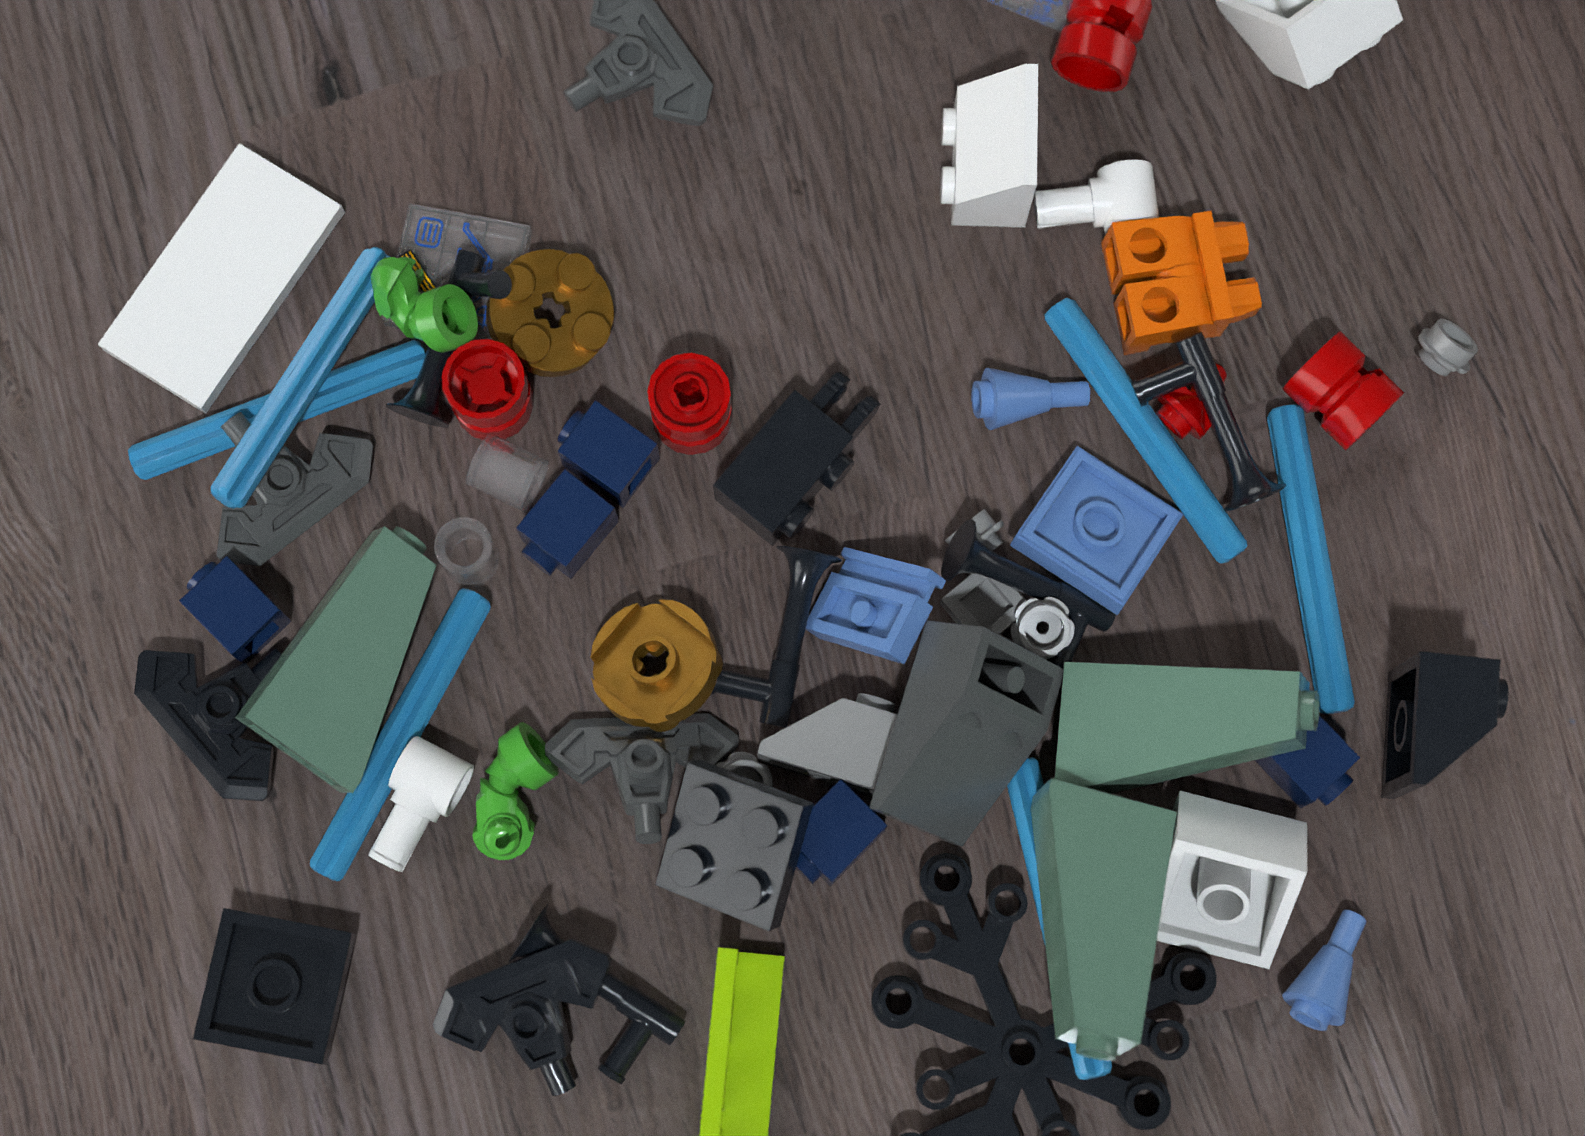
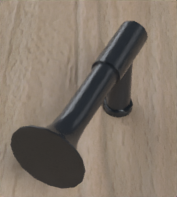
M467 250L458 251L448 284L460 287L467 293L471 301L473 296L504 299L510 294L512 289L511 278L506 272L496 270L491 273H482L485 262L484 257ZM428 346L421 370L413 387L404 398L396 403H387L386 407L407 418L436 427L449 428V424L442 419L439 410V393L442 384V372L452 351L441 353L434 351Z
M1203 332L1193 334L1176 342L1183 360L1182 362L1139 380L1133 379L1130 381L1141 407L1147 405V402L1193 384L1199 401H1202L1232 477L1233 493L1231 501L1224 508V511L1235 510L1258 502L1286 487V484H1276L1269 480L1255 464L1226 397V388Z
M973 519L966 520L958 528L947 547L941 567V577L946 582L952 580L960 573L979 574L1038 600L1054 597L1067 606L1069 610L1067 616L1073 621L1075 626L1074 637L1071 643L1059 651L1055 657L1046 659L1064 669V662H1072L1087 625L1106 632L1115 620L1116 614L1073 586L1062 581L1056 582L988 549L979 540L976 534V522Z
M777 546L776 548L784 553L788 561L790 583L775 659H772L769 677L767 679L722 669L711 694L719 693L762 702L759 722L786 728L800 669L798 663L812 597L823 572L832 563H838L842 560L832 555L807 549Z
M546 904L509 959V963L517 957H526L564 942L550 925L546 914L548 904ZM608 972L599 996L615 1006V1010L632 1021L605 1062L601 1063L598 1069L622 1085L626 1080L624 1078L650 1037L654 1035L670 1046L686 1021L632 984L629 986Z

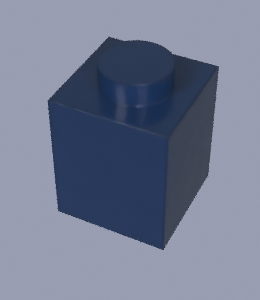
M596 400L585 414L581 411L575 412L566 422L557 439L562 444L557 450L562 465L622 508L625 507L660 460L656 442Z
M564 469L516 527L522 541L527 544L521 553L547 575L551 576L558 569L572 579L619 520L615 507Z
M227 556L218 564L210 562L198 570L187 584L186 588L189 592L179 600L233 657L246 664L291 622L282 610Z
M1319 715L1317 730H1307L1305 749L1255 761L1301 809L1317 799L1324 806H1327L1354 781L1346 771L1360 757Z
M840 779L812 808L796 870L811 884H814L821 877L831 887L886 831L887 825Z

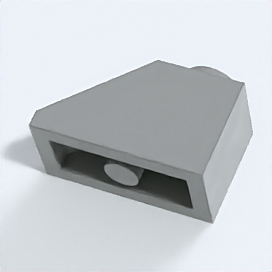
M863 693L858 694L856 702L841 698L763 739L757 752L758 761L834 785L841 779L851 790L873 796L898 715L893 713L895 704L883 698Z

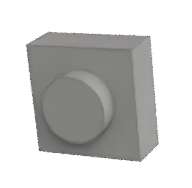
M971 574L946 594L939 604L956 624L985 627L1002 635L1013 623H1016L1015 611L1025 599L1017 590L979 574Z

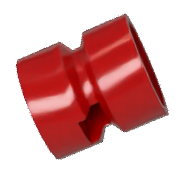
M1071 0L1066 15L1070 25L1064 26L1060 33L1051 60L1053 69L1062 78L1086 89L1100 92H1116L1124 89L1129 82L1138 54L1134 44L1139 43L1143 38L1151 14V0Z
M1339 331L1293 375L1282 390L1306 413L1320 411L1323 414L1321 427L1346 451L1405 392L1381 369L1367 371L1364 368L1366 355Z
M491 339L472 340L458 347L447 359L442 372V388L460 426L471 436L485 441H499L517 434L526 425L533 409V393L524 367L513 350L504 343Z
M691 352L674 355L662 362L651 375L647 390L654 430L662 443L675 452L688 455L706 453L720 445L729 433L733 418L729 379L721 366L707 356Z

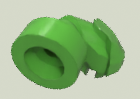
M388 257L377 262L371 274V284L375 305L380 317L383 315L387 319L391 318L406 337L423 340L431 349L441 353L455 350L474 340L478 328L477 313L473 302L464 290L456 285L447 284L421 294L418 288L424 279V272L422 268L415 272L413 271L412 267L416 263L414 259L409 257Z
M520 722L499 737L497 756L485 771L490 774L489 780L480 778V792L476 795L477 823L473 829V841L479 851L487 857L497 860H510L522 855L530 846L534 834L535 823L530 819L528 807L520 799L516 788L518 789L522 786L531 790H538L559 774L558 767L545 756L546 743L532 727L524 722Z

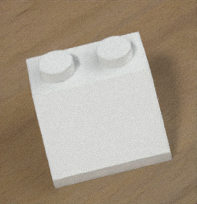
M1215 0L1220 12L1272 74L1306 89H1310L1314 85L1328 80L1337 68L1360 51L1376 45L1381 40L1382 35L1403 21L1397 0Z
M1023 64L957 86L954 108H943L941 144L943 146H953L952 167L942 166L940 203L952 204L951 225L1025 227L1037 186L1038 64Z
M1179 790L1173 808L1177 815L1157 941L1269 969L1307 874V822Z

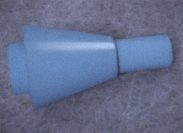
M985 368L981 380L974 381L972 386V409L975 417L983 418L986 428L993 430L1048 412L1051 408L1088 406L1090 402V388L1087 381L1049 383L1048 380Z
M1342 910L1328 944L1321 947L1283 993L1284 1001L1292 1007L1289 1012L1290 1015L1299 1023L1320 1031L1327 1030L1328 1025L1341 1026L1345 1023L1353 967L1352 954L1367 922L1360 914L1350 910Z

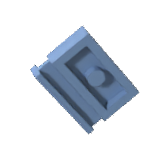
M844 547L840 555L846 560L839 574L831 572L808 617L806 630L819 639L905 664L933 608L928 603V600L934 588L942 589L946 580L929 568Z

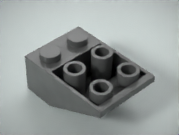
M926 620L869 808L948 843L963 846L1047 732L1064 669L985 627Z

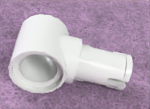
M1123 160L1105 165L1097 172V178H1089L1088 185L1038 190L1034 193L1038 229L1092 222L1094 228L1104 227L1106 234L1112 222L1159 218L1152 164L1145 160Z
M419 736L413 737L400 755L390 776L388 785L391 789L395 790L390 800L395 805L368 856L396 871L403 872L429 821L436 823L440 814L448 817L458 805L470 783L474 772V765Z

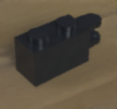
M840 371L832 375L811 401L794 390L713 484L715 500L771 546L777 542L783 533L790 539L793 538L812 516L815 509L809 503L821 488L825 486L832 491L846 477L855 463L849 457L852 453L853 441L874 417L881 405L871 395L867 396L857 403L850 416L841 426L827 416L826 413L834 403H837L843 397L850 382V379Z

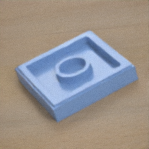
M1077 446L1019 529L1010 546L1118 615L1180 521L1183 513Z

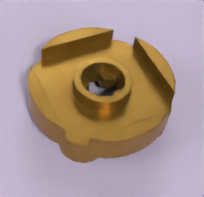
M543 249L521 255L504 268L503 271L511 278L512 289L510 294L504 299H493L491 297L488 299L486 321L492 340L507 345L517 354L522 365L527 367L526 371L538 376H564L585 367L607 343L614 319V307L610 291L602 276L595 271L593 263L586 256L579 253L569 254L561 250ZM543 298H551L555 304L564 307L566 314L559 319L560 327L550 328L547 319H536L534 310L542 306Z
M659 600L661 604H649L644 607L635 603L615 613L598 632L592 644L590 657L594 662V679H592L594 691L600 700L622 721L636 727H649L656 732H666L676 727L680 721L690 717L706 702L715 687L717 677L722 671L723 661L710 629L702 618L688 606L673 600ZM664 651L669 652L665 661L667 667L663 672L658 675L654 674L651 677L643 676L647 669L641 661L648 653L658 657Z

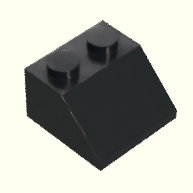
M1420 651L1389 671L1381 798L1396 799L1427 785L1497 726L1498 718H1503L1505 715L1509 695L1507 680L1500 679L1501 659Z

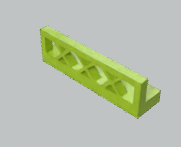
M718 947L699 1136H768L785 956L739 952L738 949Z

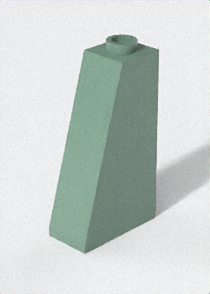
M384 526L370 533L235 717L340 793H353L361 782L436 568V564L423 555L427 550L425 544L416 536L398 526L393 531Z
M1064 662L1055 779L1112 794L1305 749L1307 730L1316 731L1318 727L1319 694L1318 691H1309L1310 683L1300 671Z
M1051 778L1033 796L1031 817L1055 1038L1076 1044L1075 1052L1081 1056L1104 1061L1115 1060L1116 1055L1120 1056L1141 1043L1177 812Z

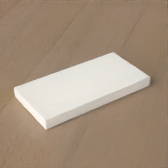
M239 143L98 345L103 351L206 414L344 215L345 211L342 205Z

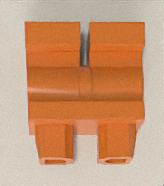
M1212 211L1193 213L1191 217L1170 216L1112 222L1101 243L1111 294H1119L1113 304L1124 355L1148 351L1153 345L1176 343L1199 332H1203L1205 338L1221 336L1230 323L1253 317L1262 307L1258 282L1254 277L1226 281L1223 264L1244 261L1249 254V241L1244 222H1214Z

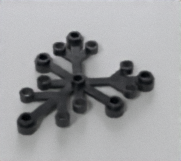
M941 853L931 857L920 871L919 888L927 901L944 908L957 940L943 935L938 926L933 922L917 920L905 929L902 937L903 948L913 959L921 961L933 959L972 975L995 1027L925 999L919 985L911 978L902 975L887 977L875 987L871 997V1008L876 1019L888 1028L902 1029L915 1023L986 1052L945 1071L931 1069L922 1073L916 1081L915 1093L918 1101L926 1108L932 1110L944 1109L953 1102L955 1095L994 1078L996 1080L986 1105L920 1134L905 1132L899 1136H1020L1013 1120L1012 1112L1021 1089L1040 1130L1039 1136H1048L1057 1127L1065 1128L1071 1136H1080L1077 1128L1064 1120L1047 1078L1115 1105L1120 1119L1132 1128L1150 1130L1163 1124L1171 1110V1097L1165 1085L1158 1079L1150 1076H1134L1123 1080L1111 1074L1088 1080L1079 1079L1076 1076L1072 1058L1056 1052L1068 1047L1069 1044L1055 1038L1054 1023L1043 1028L1034 1021L1020 1018L998 968V962L1013 923L1021 919L1027 910L1028 901L1024 891L1019 886L1011 883H1004L995 887L987 898L988 916L983 929H981L967 896L972 885V874L967 863L959 856L950 853ZM949 867L957 873L958 885L954 890L942 891L935 885L934 874L937 869ZM1007 891L1017 897L1019 908L1015 915L1004 916L997 911L995 899L999 893ZM926 928L932 932L935 943L929 952L920 953L912 948L910 935L913 930ZM1184 952L1171 957L1163 966L1161 977L1150 981L1145 1013L1171 1001L1185 1006L1196 1005L1206 1001L1213 994L1217 984V974L1213 964L1205 956L1196 952ZM1188 965L1196 967L1202 975V983L1195 991L1185 989L1180 982V973ZM902 989L908 993L911 1005L905 1014L895 1015L887 1009L886 996L891 990ZM1145 1017L1140 1044L1148 1047L1150 1052L1158 1059L1176 1060L1187 1052L1190 1038L1186 1028L1177 1021L1163 1020L1157 1022ZM1165 1027L1174 1029L1179 1036L1178 1048L1169 1054L1163 1052L1157 1045V1035ZM1017 1039L1028 1041L1033 1048V1057L1026 1065L1015 1064L1009 1056V1048ZM932 1076L941 1077L948 1086L947 1096L938 1103L928 1101L923 1093L925 1081ZM1145 1089L1154 1094L1157 1102L1154 1112L1148 1116H1142L1137 1113L1133 1104L1135 1095Z

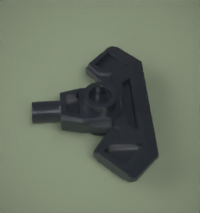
M275 649L252 669L249 665L243 663L198 687L195 654L144 650L138 655L134 694L223 799L264 801L268 798L274 747L241 738L248 727L235 717L282 654Z
M571 938L448 987L445 990L433 1022L434 1031L440 1036L473 1051L482 1052L500 1025L528 1068L534 1070L540 1067L552 1096L563 1094L574 1088L576 1082L565 1060V1057L572 1049L561 1001L592 1009L598 1000L612 959L608 953Z

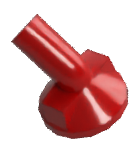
M1216 364L1224 383L1227 373L1221 365ZM1193 385L1190 389L1185 386L1157 398L1162 407L1156 412V415L1179 439L1183 440L1190 434L1200 440L1212 426L1202 401H1199Z

